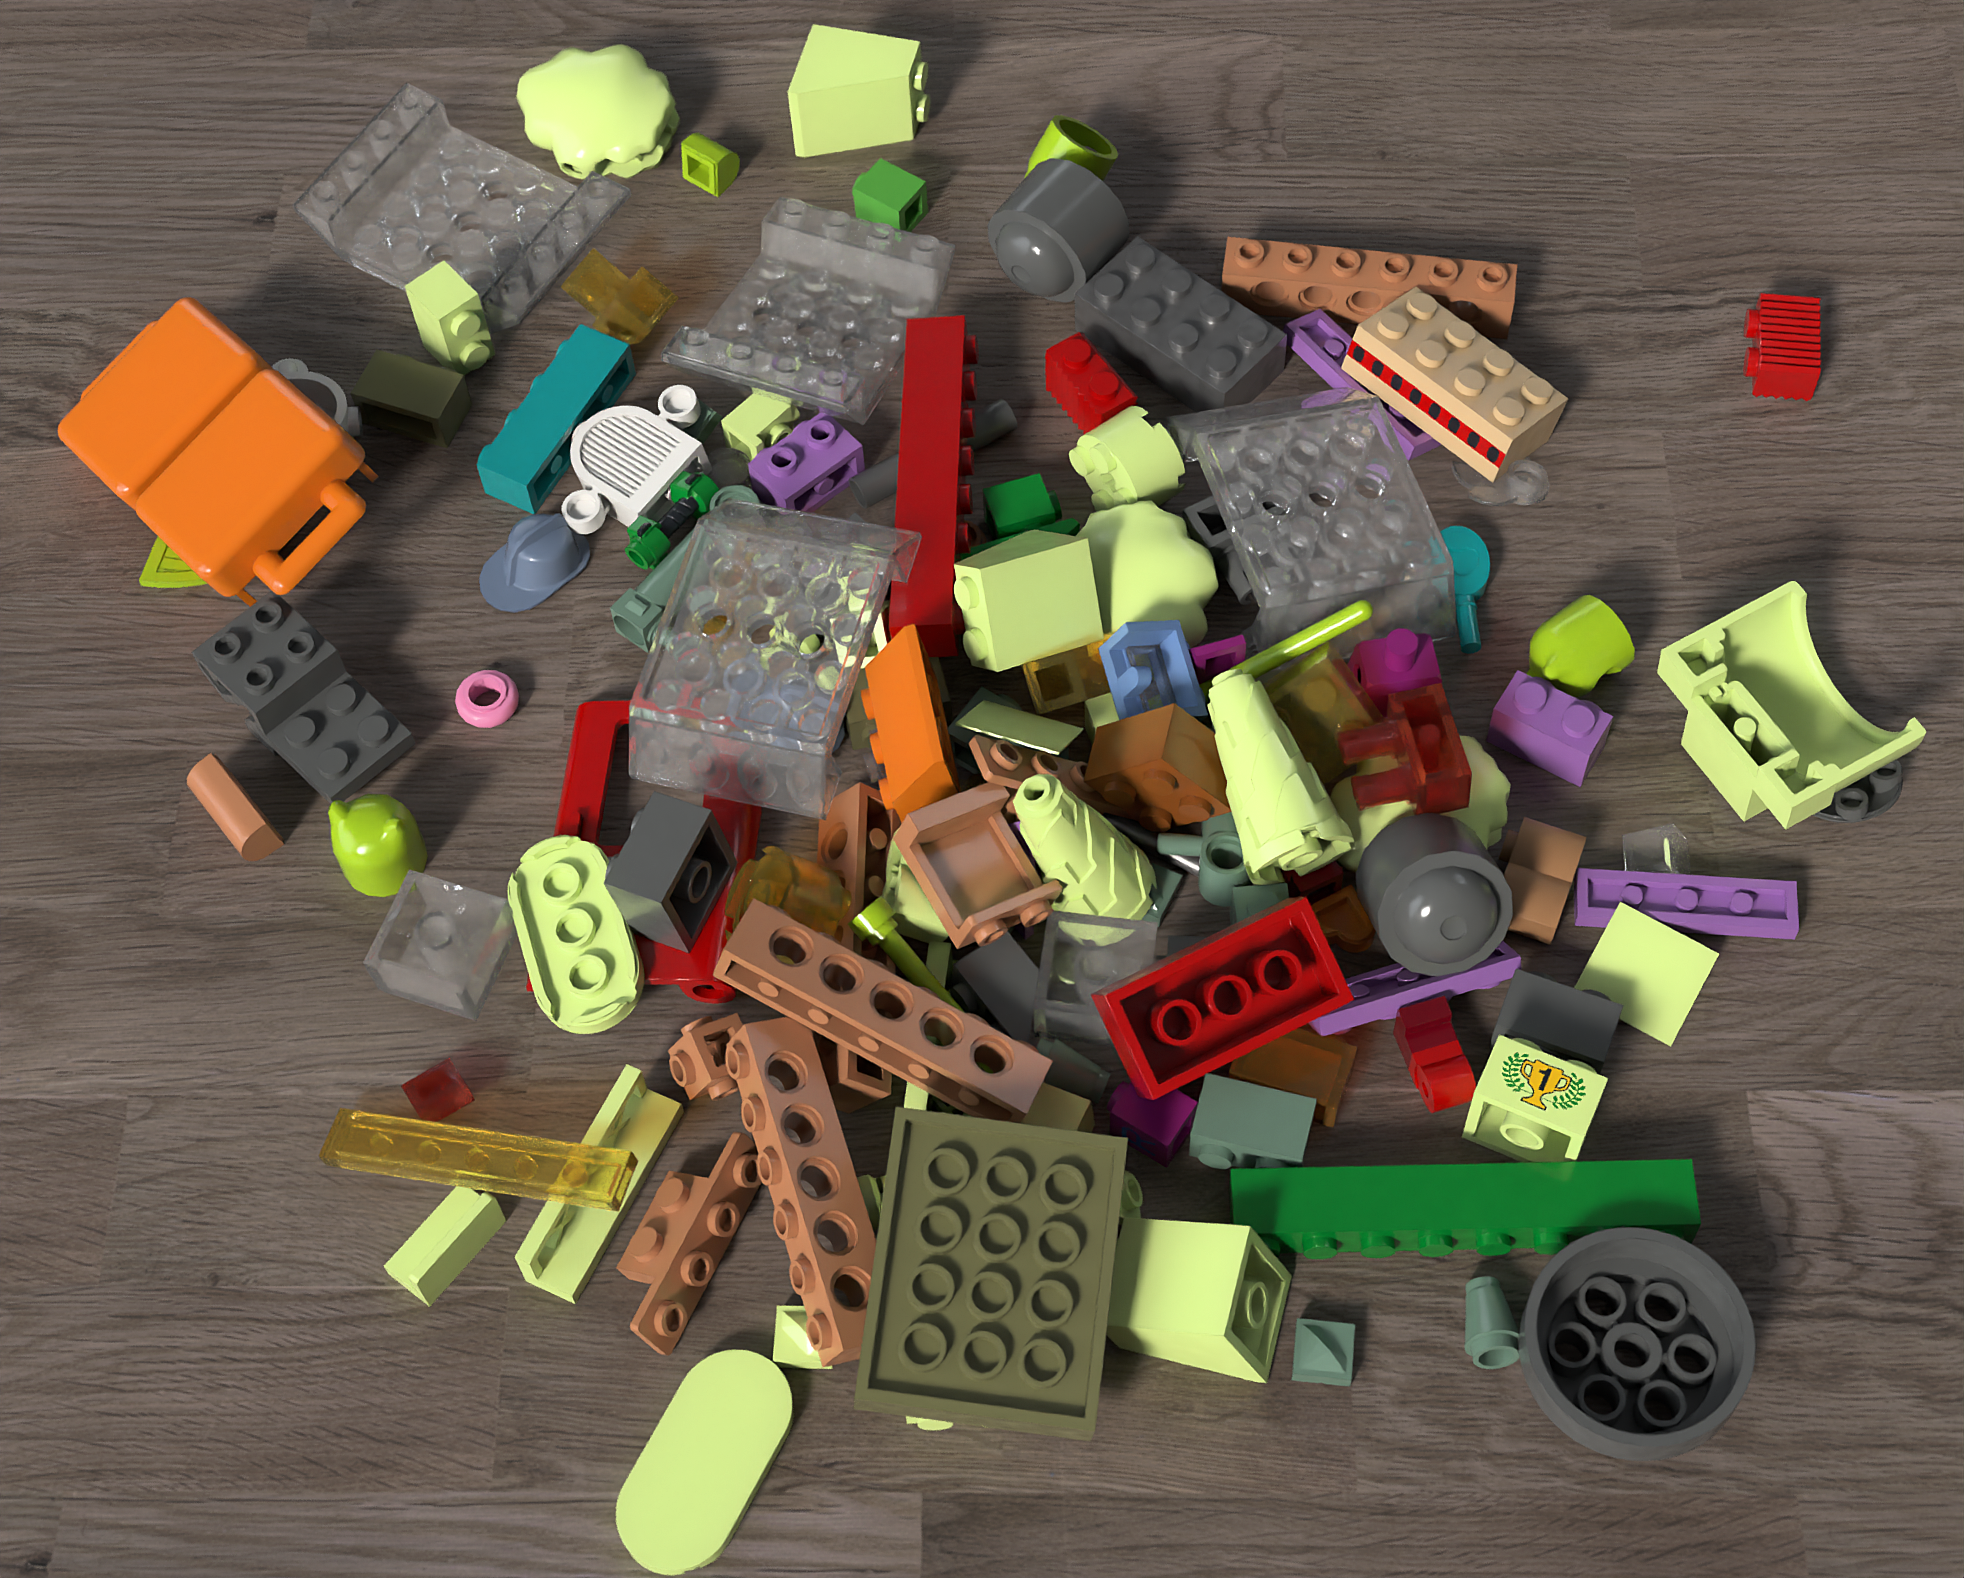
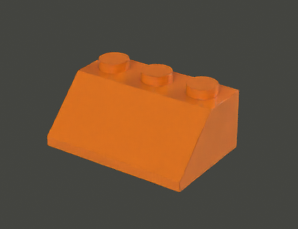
M915 624L904 626L865 666L869 688L861 689V698L868 720L875 719L878 732L869 735L874 758L877 765H885L887 775L886 778L879 779L882 800L887 811L891 809L896 810L901 823L908 813L962 792L937 676Z

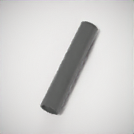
M999 399L975 412L976 435L975 438H967V445H972L974 452L1017 429L1015 415L1005 400ZM899 452L849 478L852 493L862 508L866 509L897 493Z

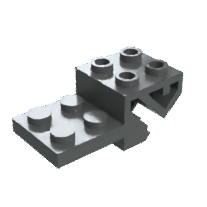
M270 591L192 651L200 670L225 702L234 703L238 706L243 705L250 711V715L244 720L251 733L275 756L279 754L330 804L334 800L344 802L416 744L412 733L346 672L338 650L280 595L275 594L273 591Z

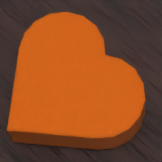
M1352 885L1311 905L1329 945L1336 943L1341 949L1354 953L1365 951L1372 945L1376 931Z

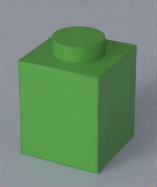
M881 158L868 172H863L853 186L852 194L855 203L856 219L901 243L928 214L926 181Z

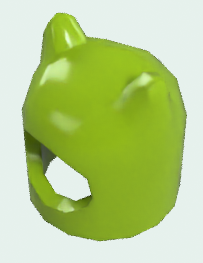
M1055 115L1029 159L1025 177L1038 163L1054 158L1069 160L1088 169L1104 181L1119 154L1112 143L1095 129L1074 118ZM1083 146H1088L1096 150L1098 153L1091 151Z
M1582 595L1542 623L1536 630L1529 645L1530 669L1526 674L1531 677L1543 678L1549 681L1556 689L1572 697H1581L1588 694L1594 688L1602 675L1621 672L1628 667L1634 660L1635 649L1627 629L1614 611L1600 599L1591 595Z
M365 794L347 803L341 800H334L331 803L328 814L331 825L333 852L344 876L354 889L367 896L387 897L401 893L415 884L424 872L428 855L425 841L415 817L404 804L388 794Z

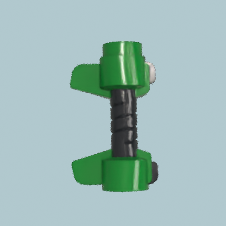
M682 471L670 484L671 499L675 504L658 522L640 515L627 528L630 544L625 548V553L636 566L644 570L648 568L654 569L668 555V551L671 548L669 539L673 533L691 516L699 523L710 512V501L714 494L719 491V488L707 475L698 471L694 473Z

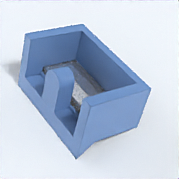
M1179 620L1126 622L1098 648L1119 720L1173 703L1177 704L1199 722L1208 716L1205 695L1199 687L1188 651L1190 646L1185 640Z

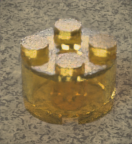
M768 846L761 851L767 853L759 861L749 859L742 866L732 883L725 906V915L733 918V932L754 898L767 906L779 907L786 911L793 920L815 932L826 933L832 937L835 934L839 920L847 914L850 908L851 893L848 889L842 887L835 871L776 846ZM725 930L726 938L729 941L733 933ZM776 955L784 963L795 964L786 956Z

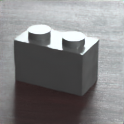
M1515 969L1489 1048L1493 1049L1499 1034L1509 1039L1522 1038L1538 1045L1544 1053L1561 1060L1583 1062L1591 1066L1600 1075L1623 1005L1611 1001L1608 996L1595 990L1581 991L1560 984L1548 974Z

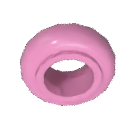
M481 670L472 673L462 681L456 692L455 704L459 715L468 724L478 728H492L502 725L512 717L518 707L519 693L515 682L508 675L497 670ZM489 691L501 694L499 699L491 705L478 706L474 704L476 698L482 693Z

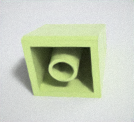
M813 24L788 90L796 156L810 157L913 140L919 122L927 121L930 110V95L924 94L928 76V63L922 62L920 41Z
M1034 529L954 564L957 579L954 584V594L958 605L962 608L965 625L963 645L967 656L971 659L972 666L999 672L1104 640L1088 538Z
M1124 1217L1120 1235L1116 1242L1106 1335L1122 1349L1254 1382L1267 1383L1292 1275L1251 1226Z

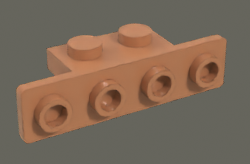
M975 735L969 742L970 749L983 778L988 782L1008 787L1006 790L1010 797L1000 810L1008 824L1020 821L1013 800L1021 784L1027 778L1036 774H1051L1069 791L1073 792L1079 799L1094 808L1101 815L1105 812L1138 821L1120 807L1108 803L1103 798V795L1083 782L1088 765L1085 762H1074L1053 756L1045 751H1034L1013 745L1005 740H995L980 735Z
M732 1133L709 1178L668 1171L616 1267L629 1280L651 1284L630 1324V1329L659 1354L668 1356L675 1348L762 1182L757 1169L758 1151L756 1144L745 1133Z

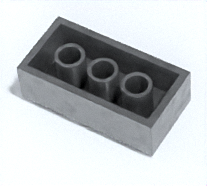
M1138 236L1075 293V330L1077 332L1084 333L1090 341L1221 430L1284 371L1286 333Z

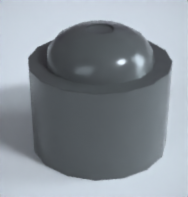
M1054 158L1038 163L993 214L987 225L989 243L1002 271L1010 281L1029 294L1064 303L1074 301L1075 293L1116 256L1129 238L1128 217L1122 203L1108 185L1088 169L1069 160Z
M1435 813L1403 817L1382 829L1363 851L1356 871L1357 897L1390 957L1411 972L1437 977L1466 971L1487 959L1504 940L1513 916L1512 890L1476 832L1455 817Z

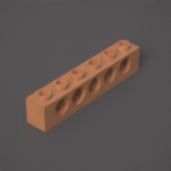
M1228 237L1221 291L1258 315L1300 318L1321 309L1334 322L1360 324L1414 287H1417L1425 294L1432 296L1436 302L1459 319L1470 324L1474 330L1484 337L1507 339L1515 300L1517 264Z
M859 782L820 805L814 931L831 935L839 941L841 946L865 959L876 960L884 964L895 975L896 964L877 943L872 946L866 938L861 941L847 925L872 902L882 896L886 882V866L893 835L901 823L895 809L886 810L879 790ZM826 982L830 988L844 992L843 988L838 984ZM876 1009L883 1017L894 1019L886 1010ZM811 1029L835 1109L849 1114L891 1094V1072Z
M755 898L723 949L713 976L972 1117L1021 1123L1027 1115L1053 1060L1040 1054L1033 1045L1022 1040L1010 1038L990 1027L987 1021L980 1016L964 1013L940 1000L939 996L932 990L922 986H915L891 973L884 964L859 956L841 946L839 941L831 935L815 932L793 920L783 909L772 905L767 906ZM776 955L786 956L795 964L784 963ZM826 982L838 984L843 988L844 992L830 988ZM876 1009L886 1010L894 1019L883 1017ZM926 1035L937 1038L943 1046L931 1043ZM976 1062L987 1065L993 1073L981 1070Z
M790 1017L746 1023L726 1045V1067L729 1075L736 1079L742 1097V1120L745 1128L752 1132L758 1151V1174L762 1183L769 1187L775 1207L773 1212L774 1227L779 1238L785 1241L791 1261V1284L794 1291L801 1295L808 1317L806 1322L807 1337L811 1347L818 1351L822 1367L858 1360L861 1353L876 1237L810 1028ZM769 1075L780 1080L784 1090L777 1088L771 1082ZM785 1127L793 1130L798 1135L801 1143L793 1141L787 1135ZM801 1180L813 1186L817 1197L808 1194L804 1190ZM817 1234L825 1236L831 1242L833 1252L821 1245ZM834 1288L846 1294L850 1307L843 1305L837 1299Z

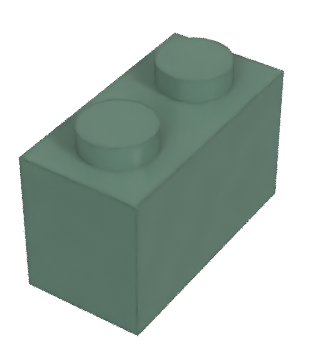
M1207 1073L1190 1134L1189 1156L1197 1157L1203 1164L1217 1169H1228L1231 1166L1243 1169L1303 1167L1317 1099Z

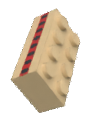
M1414 287L1357 326L1341 367L1343 371L1432 436L1492 483L1548 442L1569 399L1552 387L1548 381L1534 374L1515 360L1508 352L1500 349L1474 330L1470 324L1459 319L1436 302L1432 296L1425 294L1417 287Z

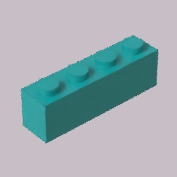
M582 324L578 326L569 339H565L560 344L555 359L544 373L539 374L534 379L529 394L518 409L515 408L508 414L501 432L492 444H487L482 449L476 466L486 494L529 513L536 514L572 464L570 449L572 435L576 427L596 413L613 407L636 375L630 344Z

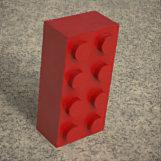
M1292 897L1280 901L1090 994L1138 1097L1155 1100L1354 1000L1307 897Z

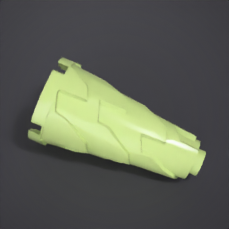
M1241 669L1228 670L1216 676L1212 680L1213 687L1209 690L1210 703L1207 707L1216 732L1215 741L1227 780L1226 795L1240 838L1244 866L1251 882L1257 885L1285 882L1280 870L1281 868L1282 870L1295 869L1299 876H1304L1335 861L1351 848L1349 842H1354L1349 826L1336 811L1311 762H1306L1290 730L1282 719L1278 717L1261 681L1256 682L1251 674H1243Z
M1036 774L1027 778L1019 787L1013 804L1020 819L1021 834L1041 871V881L1043 884L1058 879L1063 888L1051 906L1055 916L1071 933L1083 939L1085 937L1082 933L1094 934L1098 940H1105L1119 936L1133 928L1142 920L1153 904L1149 896L1152 884L1157 890L1155 871L1146 854L1137 845L1133 844L1129 838L1119 832L1106 818L1079 799L1051 774Z

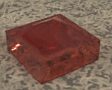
M450 1058L401 1086L425 1128L432 1126L475 1101L467 1084Z

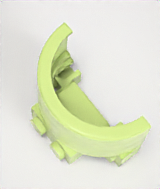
M1790 581L1665 647L1661 650L1657 670L1658 675L1688 710L1681 741L1684 749L1743 821L1769 809L1785 830L1830 806L1834 793L1914 750L1922 742L1926 734V730L1915 717L1908 721L1903 731L1890 732L1880 729L1858 714L1843 698L1827 675L1816 653L1806 617L1807 593L1796 581Z

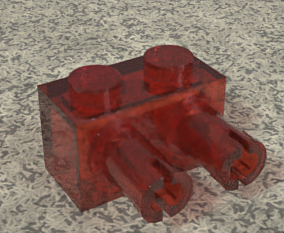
M1442 683L1388 694L1387 717H1384L1382 723L1337 732L1340 755L1344 754L1342 755L1344 766L1391 755L1392 759H1396L1398 763V768L1351 777L1352 792L1358 811L1406 801L1408 805L1411 804L1414 815L1425 813L1441 814L1469 807L1472 772Z

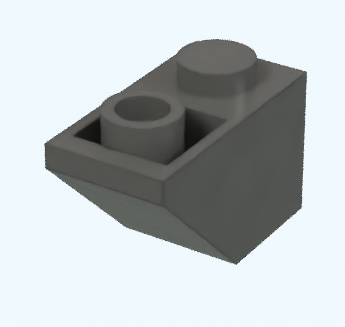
M1007 931L1005 935L986 946H980L953 964L951 988L949 991L952 998L965 1013L980 1016L987 1021L990 1027L1014 1040L1029 1042L1040 970Z

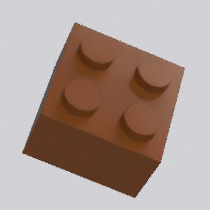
M1169 704L1097 727L1083 782L1103 795V798L1108 803L1120 807L1137 819L1143 828L1153 832H1166L1171 828L1193 822L1206 821L1209 818L1231 812L1226 795L1227 780L1218 754L1215 733L1177 704Z

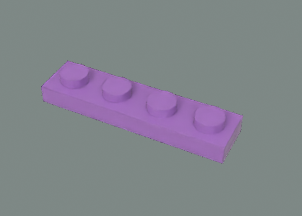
M1318 309L1285 324L1283 332L1287 334L1286 344L1406 459L1410 461L1442 445L1341 369L1352 338L1324 311Z
M1577 868L1574 876L1575 926L1606 928L1618 904L1622 902L1682 933L1795 940L1799 931L1797 881Z
M1502 941L1487 959L1463 972L1436 977L1411 972L1401 964L1396 963L1353 976L1345 980L1354 1000L1308 1024L1321 1037L1341 1035L1350 1031L1352 1027L1371 1021L1396 1018L1398 1009L1444 995L1447 1001H1449L1452 996L1478 988H1493L1502 981L1511 979L1515 969L1522 970L1521 956Z

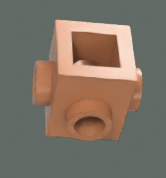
M738 1013L713 1021L711 1016H707L689 1023L681 1029L683 1036L668 1050L670 1070L673 1078L678 1085L685 1088L689 1100L709 1094L712 1101H716L739 1091L736 1079H733L728 1073L725 1060L727 1043L743 1026Z

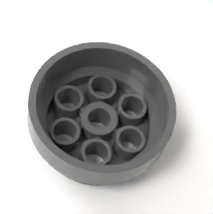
M1632 1227L1612 1228L1586 1235L1570 1243L1559 1251L1539 1274L1529 1295L1520 1323L1519 1355L1527 1385L1540 1408L1561 1431L1576 1442L1598 1453L1630 1461L1664 1460L1690 1452L1703 1445L1726 1424L1748 1388L1755 1363L1756 1343L1752 1318L1740 1290L1731 1277L1716 1261L1698 1247L1671 1234L1657 1230ZM1593 1298L1601 1299L1611 1307L1613 1314L1608 1316L1597 1315L1588 1308L1585 1301ZM1657 1304L1664 1307L1669 1312L1672 1320L1662 1322L1653 1319L1647 1313L1645 1306ZM1563 1343L1573 1345L1581 1352L1583 1360L1578 1362L1566 1361L1558 1355L1555 1346ZM1626 1349L1634 1352L1640 1358L1642 1366L1630 1368L1623 1365L1616 1358L1614 1351ZM1678 1355L1692 1357L1698 1362L1702 1372L1691 1374L1683 1371L1677 1365L1674 1357ZM1597 1395L1604 1398L1610 1404L1612 1413L1600 1415L1592 1412L1585 1404L1584 1397ZM1657 1401L1664 1404L1669 1409L1672 1419L1661 1421L1653 1418L1646 1411L1644 1403Z

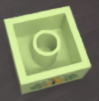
M1499 1034L1475 1089L1462 1138L1523 1163L1577 1161L1608 1078L1597 1074L1591 1066L1577 1060L1564 1061L1544 1053L1538 1045L1522 1038L1509 1039Z

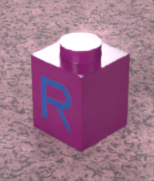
M1122 1081L1113 1092L1107 1104V1110L1110 1112V1134L1112 1136L1128 1138L1129 1146L1167 1168L1191 1133L1198 1102L1177 1089L1155 1100L1138 1097L1132 1082L1128 1084Z

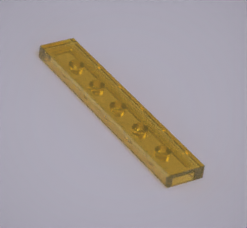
M345 1108L339 1109L318 1156L327 1166L617 1212L620 1210L638 1163V1159L632 1151Z

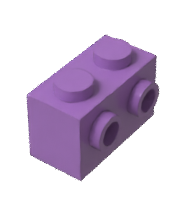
M824 410L811 420H805L798 424L791 434L774 446L761 450L748 463L752 490L757 494V497L784 524L791 528L849 487V478L864 471L865 464L862 444Z
M1517 670L1493 709L1486 741L1581 787L1604 749L1613 716L1603 712L1593 702L1579 700L1556 689L1549 681L1543 678L1531 677Z

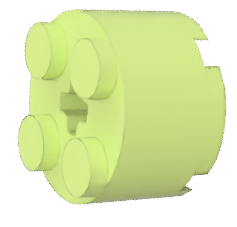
M1130 406L1081 436L1077 442V447L1069 451L1072 466L1081 476L1085 477L1094 493L1091 496V500L1096 511L1109 510L1118 505L1135 504L1140 501L1149 500L1160 506L1184 490L1185 484H1178V477L1185 473L1184 463L1173 439L1160 423L1151 427L1142 418L1148 412L1141 407Z

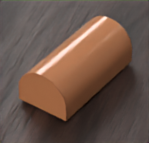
M208 754L191 769L187 777L189 789L245 860H261L284 845L283 837L216 754Z

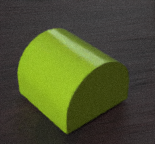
M698 132L691 134L681 142L683 178L719 197L734 182L740 166L739 156Z

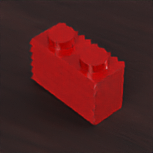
M1760 293L1756 308L1747 309L1744 321V338H1752V347H1747L1743 374L1746 377H1752V394L1755 397L1763 395L1765 398L1773 396L1775 399L1783 397L1785 400L1791 397L1794 400L1802 398L1808 401L1812 399L1821 373L1820 297Z
M1078 332L1046 349V391H1051V397L1057 399V404H1062V410L1067 411V417H1073V423L1078 424V429L1084 430V434L1126 408L1138 404L1136 401L1138 396L1084 333Z

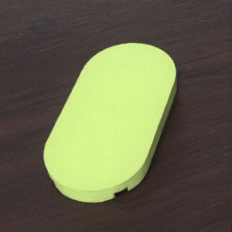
M559 835L547 838L527 850L520 859L522 864L518 867L516 874L512 872L508 883L509 905L536 1000L540 1008L554 1024L566 1031L577 1034L601 1032L621 1022L638 1003L644 986L643 963L633 931L603 884L610 861L602 849L593 843L581 841L576 836Z
M726 1350L710 1355L700 1361L682 1381L625 1481L617 1500L616 1524L619 1535L630 1555L643 1567L663 1575L686 1574L685 1571L694 1570L699 1566L703 1568L715 1561L730 1543L787 1439L793 1423V1402L788 1381L782 1371L771 1360L748 1350Z

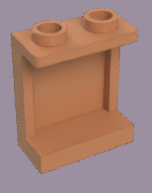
M991 782L984 783L908 813L893 837L894 842L956 949L976 941L979 946L991 944L1005 935L1009 927L1021 922L1025 927H1031L1040 923L1052 914L1053 908L1051 906L1063 890L1058 879L1043 884L1000 812L1010 797L1005 786Z

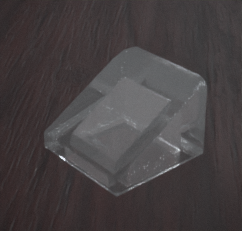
M1674 823L1622 835L1625 871L1691 875L1688 842Z

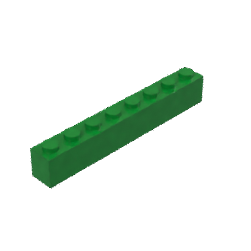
M1692 1159L1231 1169L1228 1190L1230 1225L1251 1226L1276 1257L1281 1253H1303L1306 1258L1320 1260L1332 1258L1338 1252H1361V1255L1364 1257L1385 1258L1395 1254L1396 1251H1419V1254L1426 1257H1441L1451 1254L1454 1250L1477 1249V1253L1481 1255L1498 1256L1510 1252L1511 1249L1534 1248L1535 1252L1539 1254L1554 1255L1570 1243L1586 1235L1602 1230L1623 1227L1657 1230L1692 1244L1701 1225Z

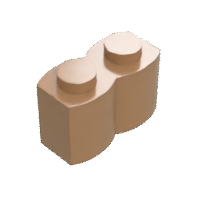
M1524 817L1519 832L1508 829L1498 859L1508 863L1504 878L1512 890L1513 916L1507 931L1551 945L1587 837Z

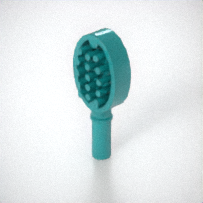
M1455 525L1441 530L1434 538L1429 555L1428 574L1437 595L1454 606L1453 611L1456 614L1461 651L1472 654L1480 651L1482 648L1476 613L1478 607L1475 602L1483 596L1487 587L1490 572V556L1485 543L1479 535L1469 528Z

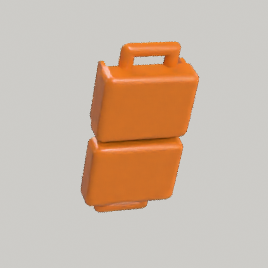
M192 297L179 299L159 320L150 322L82 392L78 404L61 420L58 426L60 440L120 499L135 510L138 517L202 580L224 597L237 595L250 607L257 600L244 587L255 576L275 594L284 595L289 593L363 516L366 510L365 500L345 483L358 469L372 483L379 477L363 462L365 458L363 447L342 426L279 371L273 369L253 348L198 300ZM325 505L331 512L284 560L278 552Z

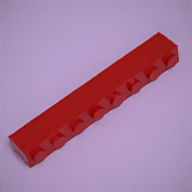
M965 315L907 319L889 631L891 639H893L904 626L915 624L928 657L958 656L959 635H964L965 632L962 608L958 605L954 594V584L957 580L954 564L962 561V554L971 553L969 523H964V514H972L973 497L971 484H965L966 476L974 475L972 445H967V438H975L976 422L974 408L968 407L969 401L977 400L975 371H970V365L978 364L979 361L977 335H968Z

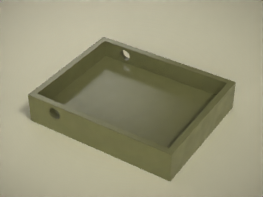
M896 1107L854 1395V1409L1091 1441L1096 1430L1128 1138Z

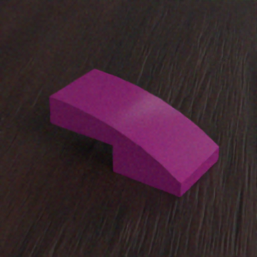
M1243 634L1188 649L1199 685L1245 661L1246 641Z

